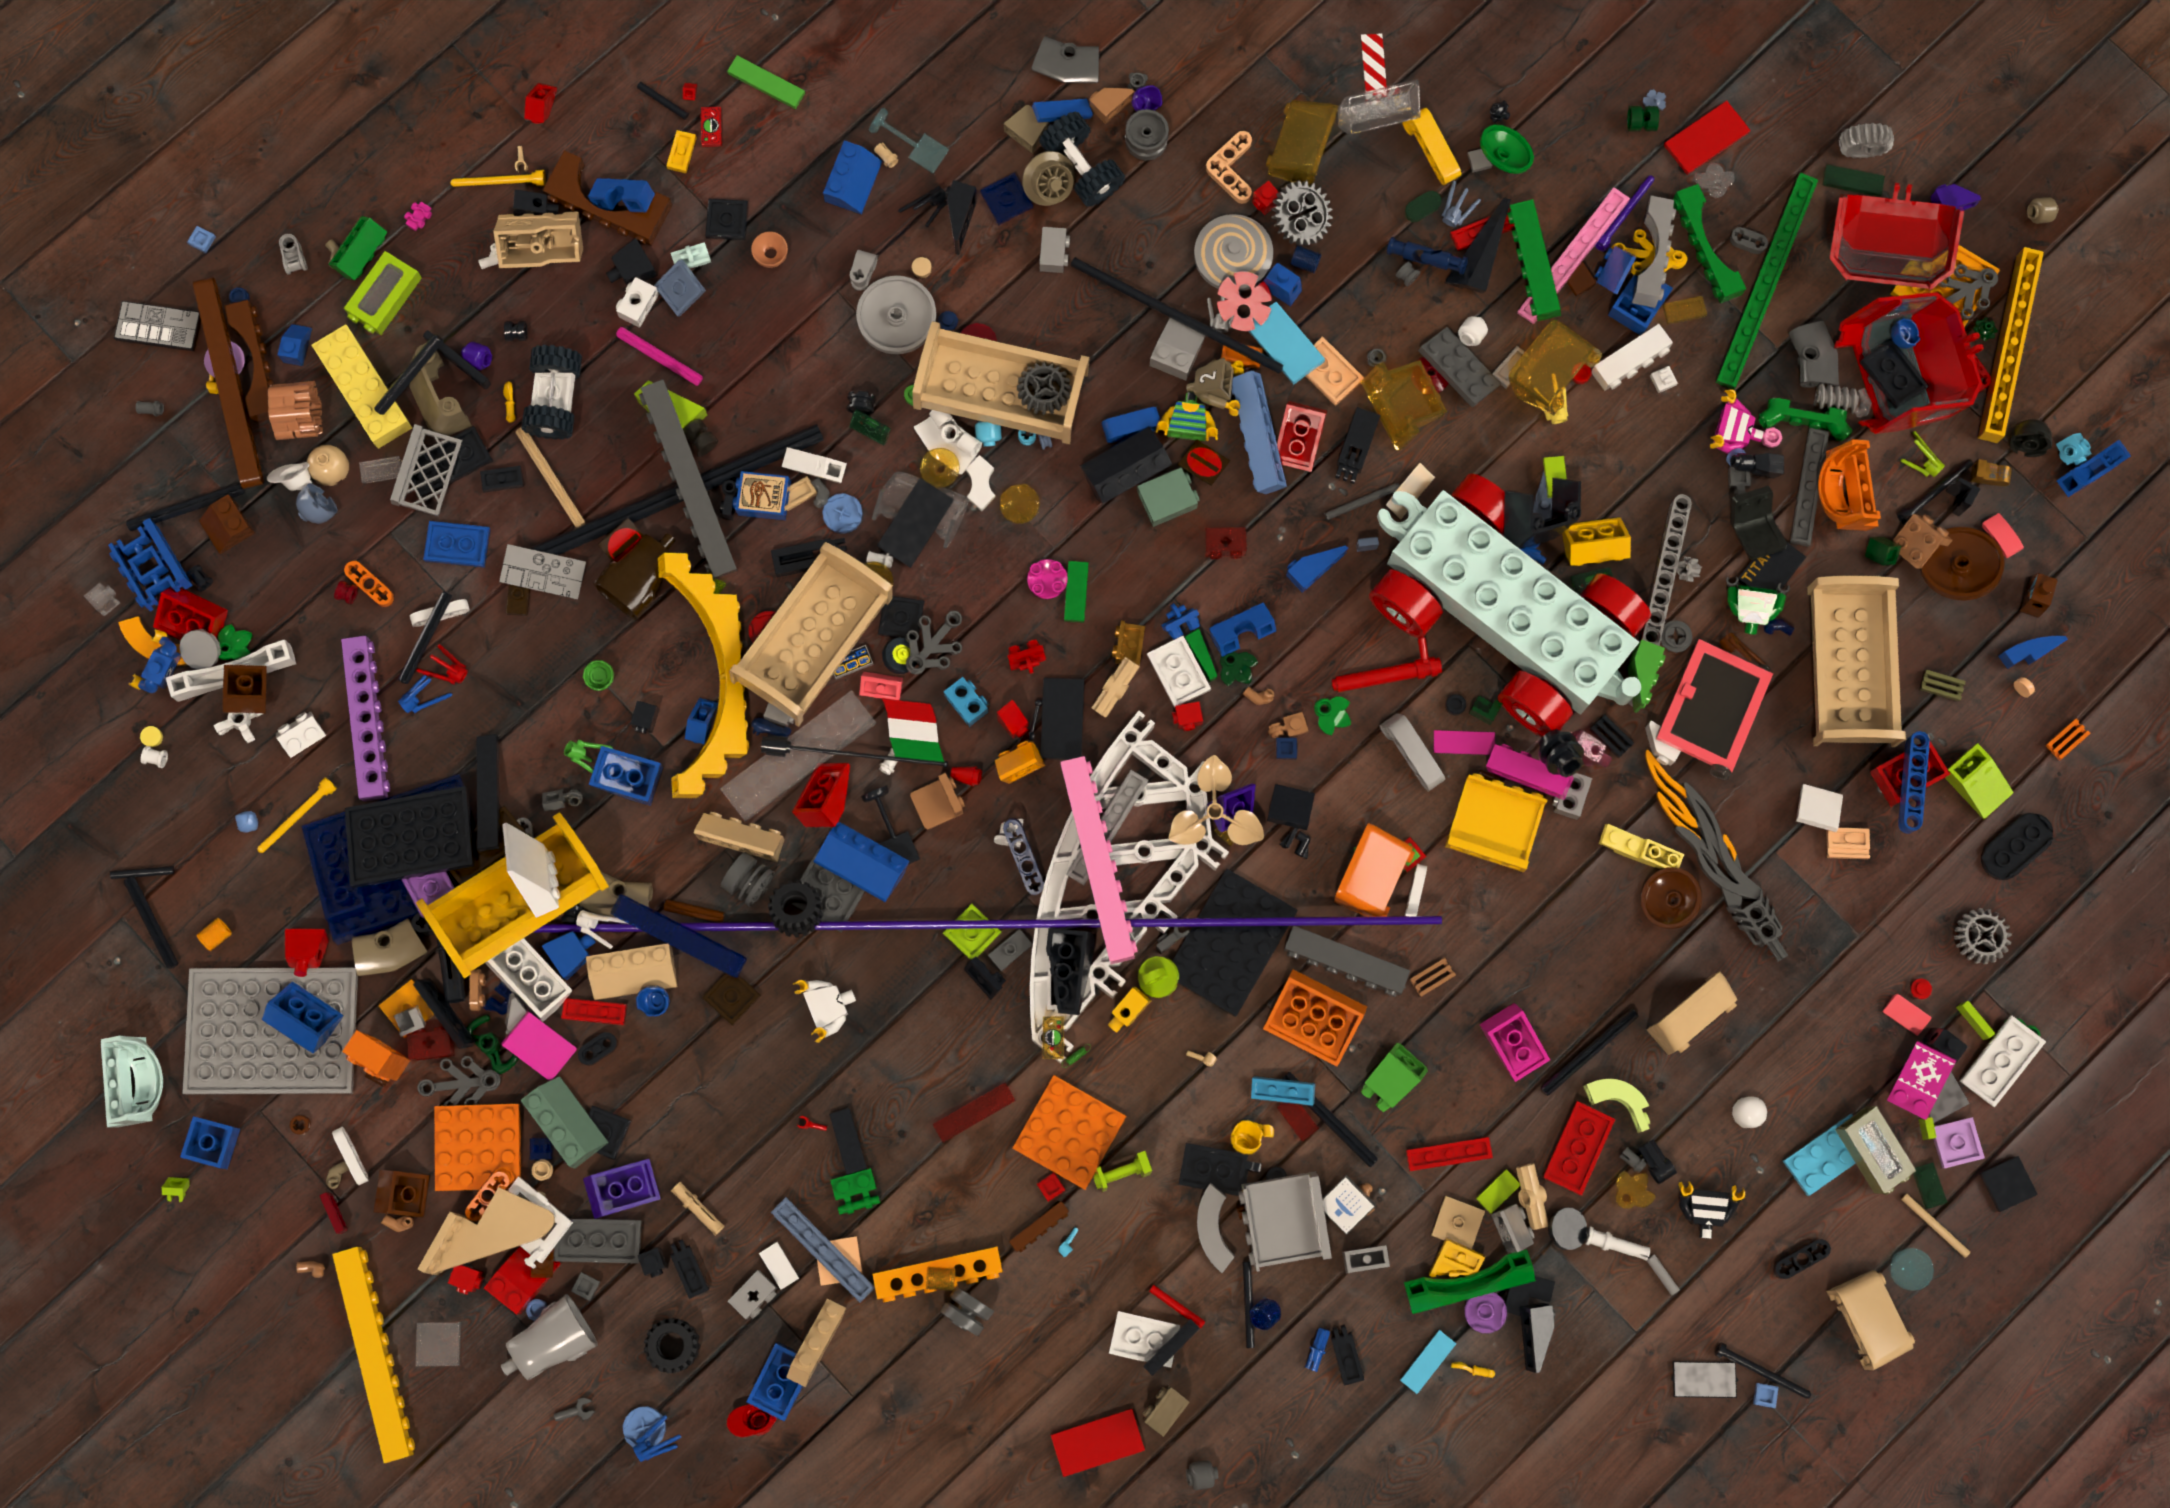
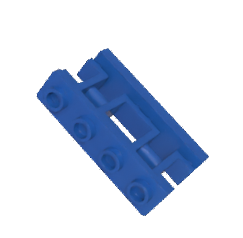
M148 518L143 521V528L141 526L137 528L142 536L127 545L119 539L116 541V545L110 543L108 546L111 549L109 553L111 558L120 565L118 567L119 572L124 578L127 577L129 580L126 583L133 593L136 592L137 597L135 599L142 608L145 606L149 611H152L154 609L152 606L159 604L155 596L167 588L172 587L176 592H179L181 587L188 589L193 585L159 527ZM148 534L152 537L159 549L158 551L152 545L145 550L143 549L145 545L152 542ZM121 552H123L127 557L136 552L137 555L128 560L131 568L129 567ZM154 557L158 566L143 575L138 566ZM166 564L169 566L176 580H174L170 575L161 580L160 577L169 571ZM138 581H140L144 586L150 584L151 582L154 583L153 586L145 590V592L148 595V598Z

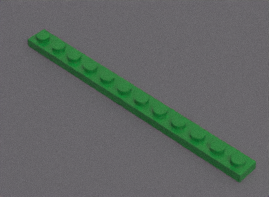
M1799 173L1715 383L1732 390L1737 386L1817 185L1818 179L1803 173Z

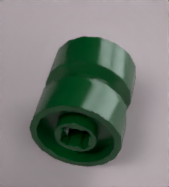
M1629 106L1627 113L1628 132L1641 131V129H1644V131L1658 130V106H1646L1644 109L1641 106Z

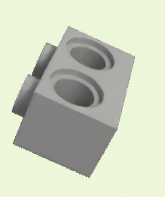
M1575 773L1573 781L1578 783V789L1574 790L1570 787L1565 797V800L1567 799L1572 802V808L1567 809L1564 807L1563 800L1554 797L1552 806H1555L1554 813L1577 820L1581 816L1592 778Z

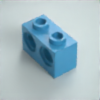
M962 677L944 691V696L970 727L988 713L987 706L989 704L982 695L979 697L975 693L976 687L974 684ZM965 689L967 694L964 697H958L956 691ZM976 704L980 709L976 713H971L968 710L969 706Z

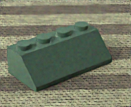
M560 1076L537 1087L521 1100L571 1168L576 1169L609 1143Z

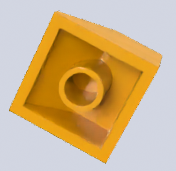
M1025 741L1017 745L1018 749L1012 752L1007 750L998 755L999 758L995 760V764L1001 781L1010 784L1045 766L1034 743Z

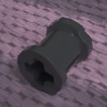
M195 565L186 573L188 578L196 584L197 590L200 592L206 590L213 583V579L202 571L201 565Z

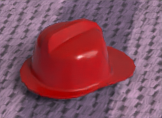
M747 1404L734 1409L729 1414L727 1428L730 1433L738 1437L760 1436L770 1431L777 1418L751 1404Z

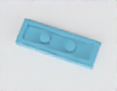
M1438 1330L1400 1381L1418 1394L1456 1343L1442 1331Z

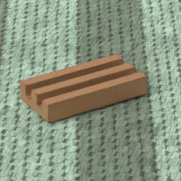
M1446 958L1411 978L1410 982L1418 995L1422 997L1455 977L1456 974L1452 971L1451 966L1448 965ZM1442 964L1445 967L1419 984L1416 983V980ZM1445 972L1449 973L1445 978L1421 991L1420 988Z

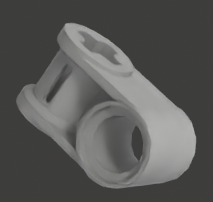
M292 234L282 235L279 240V246L287 275L302 269L306 271L308 268L301 244ZM294 242L292 248H286L289 243Z
M857 250L850 271L851 284L855 290L862 291L868 287L872 273L877 265L878 255Z

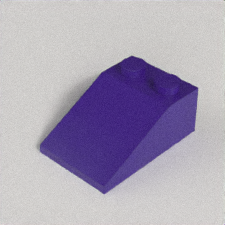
M649 1159L583 1178L594 1219L661 1199Z

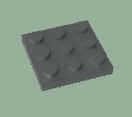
M818 849L801 877V883H809L810 887L813 886L816 889V893L818 892L823 908V916L819 918L821 922L849 921L866 891L814 863V859L820 850ZM794 902L791 904L802 911H804L807 907V905L802 902Z

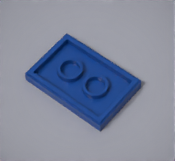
M429 521L423 560L425 562L485 568L490 527Z

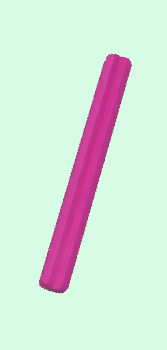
M624 327L618 329L616 335L624 342L694 385L698 386L702 382L703 377L699 373Z

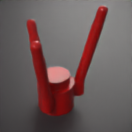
M440 644L438 648L456 665H449L434 655H430V658L447 668L446 674L449 677L419 668L416 670L418 673L448 681L453 685L456 682L461 684L468 673V670L465 669L466 666L460 663Z

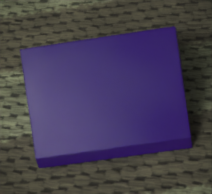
M1252 783L1216 798L1217 803L1223 807V814L1234 819L1236 812L1239 810H1247L1253 813L1256 785ZM1222 817L1214 820L1220 832L1228 830L1231 822Z

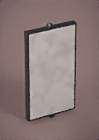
M1672 1361L1673 1377H1671V1381H1673V1397L1737 1398L1736 1382H1738V1378H1736V1362Z

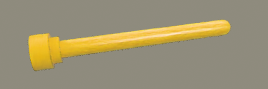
M535 170L531 175L452 179L450 183L453 187L532 183L537 186H545L546 174L544 170Z
M325 777L320 782L319 789L258 846V852L264 853L324 795L332 794L337 789L336 786Z

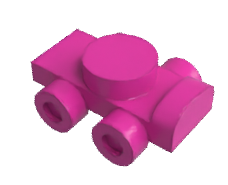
M414 202L411 206V209L414 210L413 214L407 212L404 218L407 220L405 224L416 231L418 227L421 229L424 227L426 218L429 219L432 212H430L431 207L423 202H420V204Z

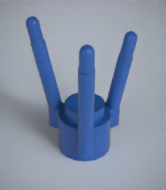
M423 675L398 702L407 713L410 711L417 713L425 707L451 697L452 693L417 705L420 701L416 695L431 682V678L423 682L427 678L426 675Z
M666 1415L642 1437L636 1440L637 1445L633 1447V1450L640 1462L677 1448V1444L665 1448L662 1447L680 1439V1434L655 1446L651 1444L650 1440L645 1442L667 1419Z

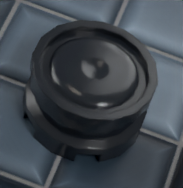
M854 391L848 393L847 399L849 404L846 407L848 412L853 414L857 412L858 415L874 413L873 403H875L876 399L874 394L869 396V392L858 391L855 394Z

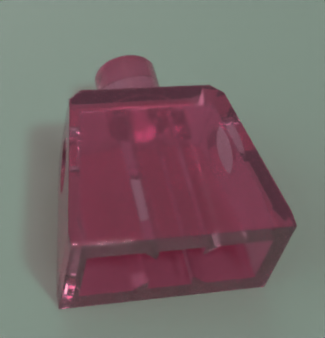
M1581 729L1572 732L1577 742L1584 749L1582 758L1584 765L1590 767L1599 764L1606 768L1610 764L1612 757L1604 753L1607 747L1605 744Z

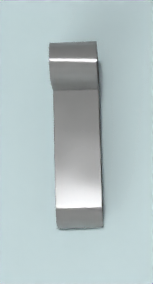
M1396 713L1379 725L1383 734L1389 740L1394 741L1408 765L1428 792L1445 780L1444 774L1404 715Z

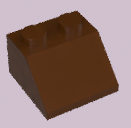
M229 494L211 504L199 520L219 554L224 553L255 534L239 506Z
M380 1170L374 1212L424 1218L430 1175Z

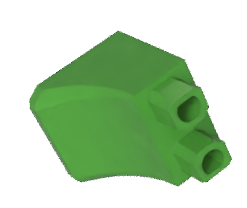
M1396 1043L1366 1080L1361 1093L1369 1099L1376 1093L1381 1097L1376 1106L1382 1112H1385L1390 1107L1393 1108L1423 1079L1428 1072L1427 1067L1403 1045Z

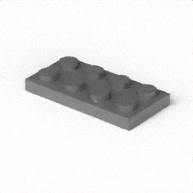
M1448 327L1431 338L1418 350L1472 408L1501 385Z
M570 1219L573 1222L554 1247L555 1262L640 1264L637 1255H640L642 1221Z

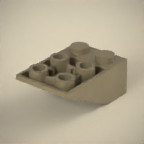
M1170 1386L1167 1388L1162 1387L1155 1396L1158 1400L1154 1406L1149 1404L1142 1413L1145 1416L1143 1421L1163 1437L1190 1403Z

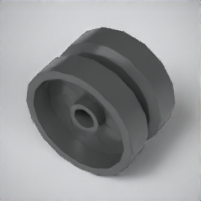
M1149 109L1139 110L1131 115L1126 124L1125 143L1127 150L1132 156L1148 161L1154 160L1163 154L1167 147L1169 134L1168 123L1163 115Z
M956 1286L950 1296L951 1299L960 1305L956 1307L950 1302H945L940 1312L948 1317L956 1326L964 1331L968 1330L979 1337L984 1326L974 1318L977 1315L987 1321L991 1318L994 1310Z

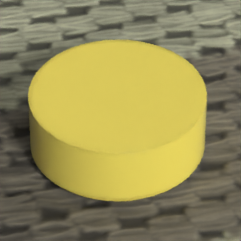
M148 726L142 730L140 739L144 745L153 748L161 744L163 734L158 728Z

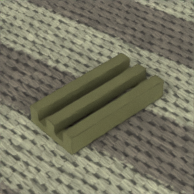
M1925 670L1920 690L1960 701L1966 681ZM1928 677L1935 678V679H1938V680H1941V681H1945V682H1948V683H1952V684L1958 685V687L1953 686V685H1950V684H1946V683H1943V682H1939V681H1936V680H1932V679H1929ZM1926 683L1931 684V685H1935V686H1938V687H1941V688L1949 689V690L1955 691V692H1957V693H1956V694H1952V693H1949V692H1946V691H1942V690H1939V689H1935V688L1926 686Z

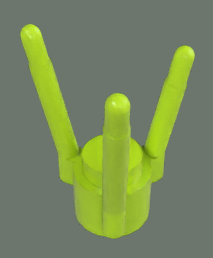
M1913 431L1912 434L1917 439L1914 443L1928 458L1923 464L1926 468L1923 469L1905 459H1901V462L1921 472L1926 477L1929 474L1935 477L1945 465L1934 455L1917 432Z

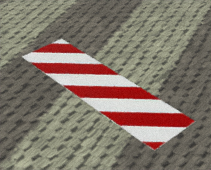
M1382 34L1361 35L1367 106L1388 105Z

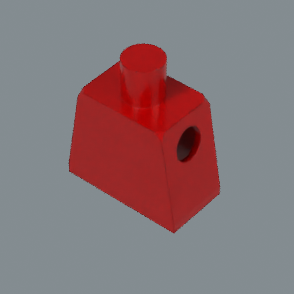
M285 929V958L289 967L295 968V976L305 977L308 968L320 967L329 943L325 929Z

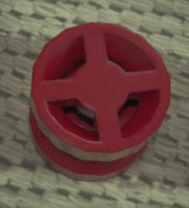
M341 580L335 589L334 599L339 601L345 600L347 604H353L358 594V586H350L347 582Z

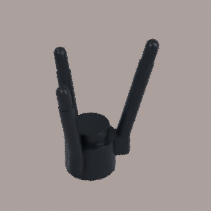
M937 186L934 190L900 208L898 212L901 213L913 207V210H917L928 202L933 207L937 205L938 207L925 224L926 227H929L940 210L946 206L944 202L947 200L945 197L946 192L940 186Z

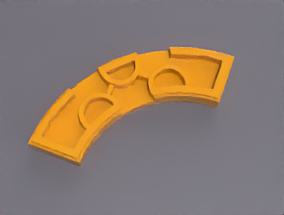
M140 617L118 622L128 643L144 657L149 659L152 652L161 646L160 643L151 641L152 636L144 628ZM175 644L177 647L176 652L180 653V644ZM180 657L177 666L187 665L183 658Z

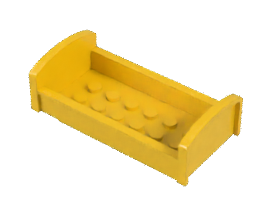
M560 812L553 816L557 825L534 838L544 844L548 852L552 851L555 856L556 862L554 865L558 873L555 876L559 883L557 889L561 897L558 899L559 908L536 918L507 872L506 857L429 905L425 903L423 898L415 902L464 979L471 975L472 970L592 894L609 887L598 866Z

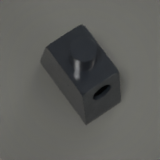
M515 189L514 216L532 213L534 215H542L544 213L558 215L559 204L547 203L546 194Z
M636 238L612 256L611 259L615 268L606 272L611 283L622 278L626 286L633 282L635 277L646 281L657 276L653 265Z
M1930 1028L1921 1040V1043L1956 1059V1063L1968 1048L1965 1043L1945 1028Z

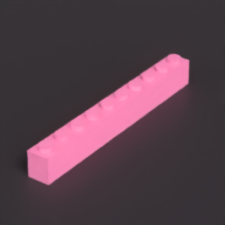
M1085 756L1060 762L1110 965L1135 959L1134 953L1138 951L1135 940H1130L1129 933L1133 931L1130 920H1125L1124 913L1128 911L1125 900H1120L1119 893L1123 891L1120 880H1115L1114 873L1117 872L1115 860L1111 861L1109 853L1112 852L1110 840L1106 841L1104 833H1107L1105 820L1101 821L1099 813H1103L1100 800L1096 801L1094 796L1095 793H1098L1095 781L1091 782L1089 774L1093 773L1090 761L1086 762Z

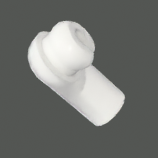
M495 243L490 246L491 252L489 257L478 260L481 269L498 264Z

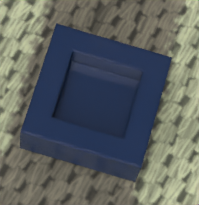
M1276 738V759L1296 760L1297 738Z

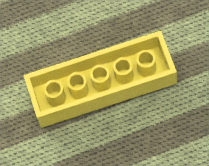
M346 324L312 344L327 371L378 449L412 429L411 424L396 401L384 415H380L374 410L375 405L388 391V388Z

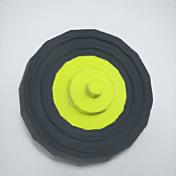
M905 638L890 640L882 651L884 665L895 674L909 672L906 669V660L910 656L909 643ZM912 662L913 667L917 665V662Z

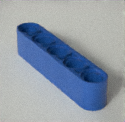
M1922 731L1915 732L1905 742L1898 826L1906 834L1920 829L1923 823L1930 740L1928 735ZM1914 738L1920 740L1921 747L1915 745ZM1912 758H1916L1919 761V767L1913 765ZM1911 778H1914L1917 781V787L1911 785ZM1909 798L1915 800L1916 807L1910 806ZM1907 818L1913 820L1914 828L1908 826Z

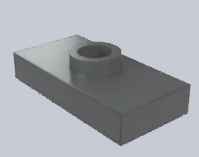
M1019 929L993 950L988 957L1002 972L1032 947L1033 944Z

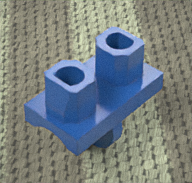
M1173 603L1170 605L1172 611L1166 613L1168 619L1174 616L1175 618L1161 625L1162 629L1168 632L1171 638L1175 640L1184 635L1179 625L1186 623L1190 631L1200 626L1197 618L1199 613L1197 609L1194 610L1192 608L1180 614L1186 610L1185 606L1181 605L1177 608Z

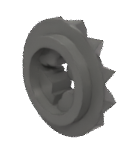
M1681 621L1666 623L1661 637L1662 646L1668 651L1676 653L1685 651L1692 642L1691 629ZM1674 631L1677 633V636L1682 637L1678 639L1677 643L1673 638H1668L1674 634Z

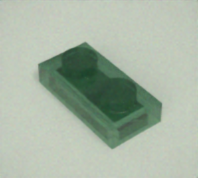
M1934 1163L1915 1167L1916 1171L1913 1175L1925 1209L1948 1203Z

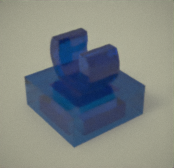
M548 1138L530 1139V1160H552V1143Z

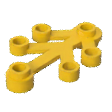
M1642 229L1635 231L1633 240L1639 243L1645 250L1626 248L1622 243L1613 244L1611 247L1612 249L1615 246L1636 255L1637 258L1645 259L1642 262L1633 263L1631 273L1634 275H1640L1655 259V247L1645 238L1646 232ZM1670 247V251L1666 252L1669 261L1667 268H1664V272L1670 268L1680 269L1684 267L1687 263L1686 254Z

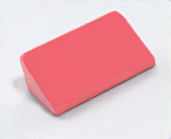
M863 672L859 695L900 700L903 678Z
M1899 994L1893 995L1882 1011L1916 1036L1920 1034L1932 1018Z

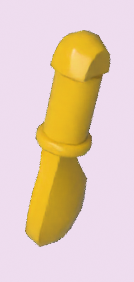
M507 381L503 388V395L507 400L505 402L506 420L512 423L515 421V402L513 401L512 383Z
M1453 1362L1451 1364V1368L1465 1369L1472 1373L1473 1376L1478 1375L1490 1378L1495 1376V1371L1491 1369L1477 1367L1476 1365L1470 1368L1463 1362Z

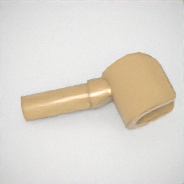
M518 146V161L515 162V169L519 172L518 167L523 164L524 170L527 171L528 166L523 158V148Z
M1191 1051L1187 1052V1056L1198 1059L1209 1067L1213 1066L1217 1060L1216 1056L1210 1052L1205 1057Z

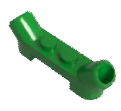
M1770 398L1768 399L1767 409L1760 413L1758 417L1759 423L1765 429L1773 427L1780 421H1785L1793 426L1807 425L1809 428L1828 429L1837 442H1842L1852 434V429L1846 422L1848 412L1838 408L1830 407L1825 414L1789 408L1790 400Z

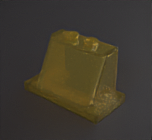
M1420 360L1389 371L1384 362L1377 364L1361 381L1377 414L1381 415L1380 420L1396 451L1404 449L1420 433L1418 428L1443 417L1447 413L1439 393L1436 391L1430 376Z

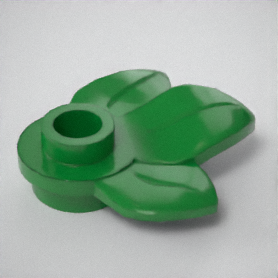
M232 624L225 626L219 632L220 649L223 647H228L229 649L227 651L221 650L218 658L222 660L230 658L237 660L251 654L246 648L252 639L251 632L245 630L235 632Z
M1336 696L1331 700L1323 698L1316 702L1314 711L1319 717L1318 725L1325 734L1331 736L1335 727L1344 728L1351 725L1350 717L1345 711L1350 704L1347 699ZM1321 706H1326L1328 711L1322 712Z

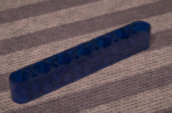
M619 894L610 912L616 918L733 977H739L747 961L745 956L625 895Z

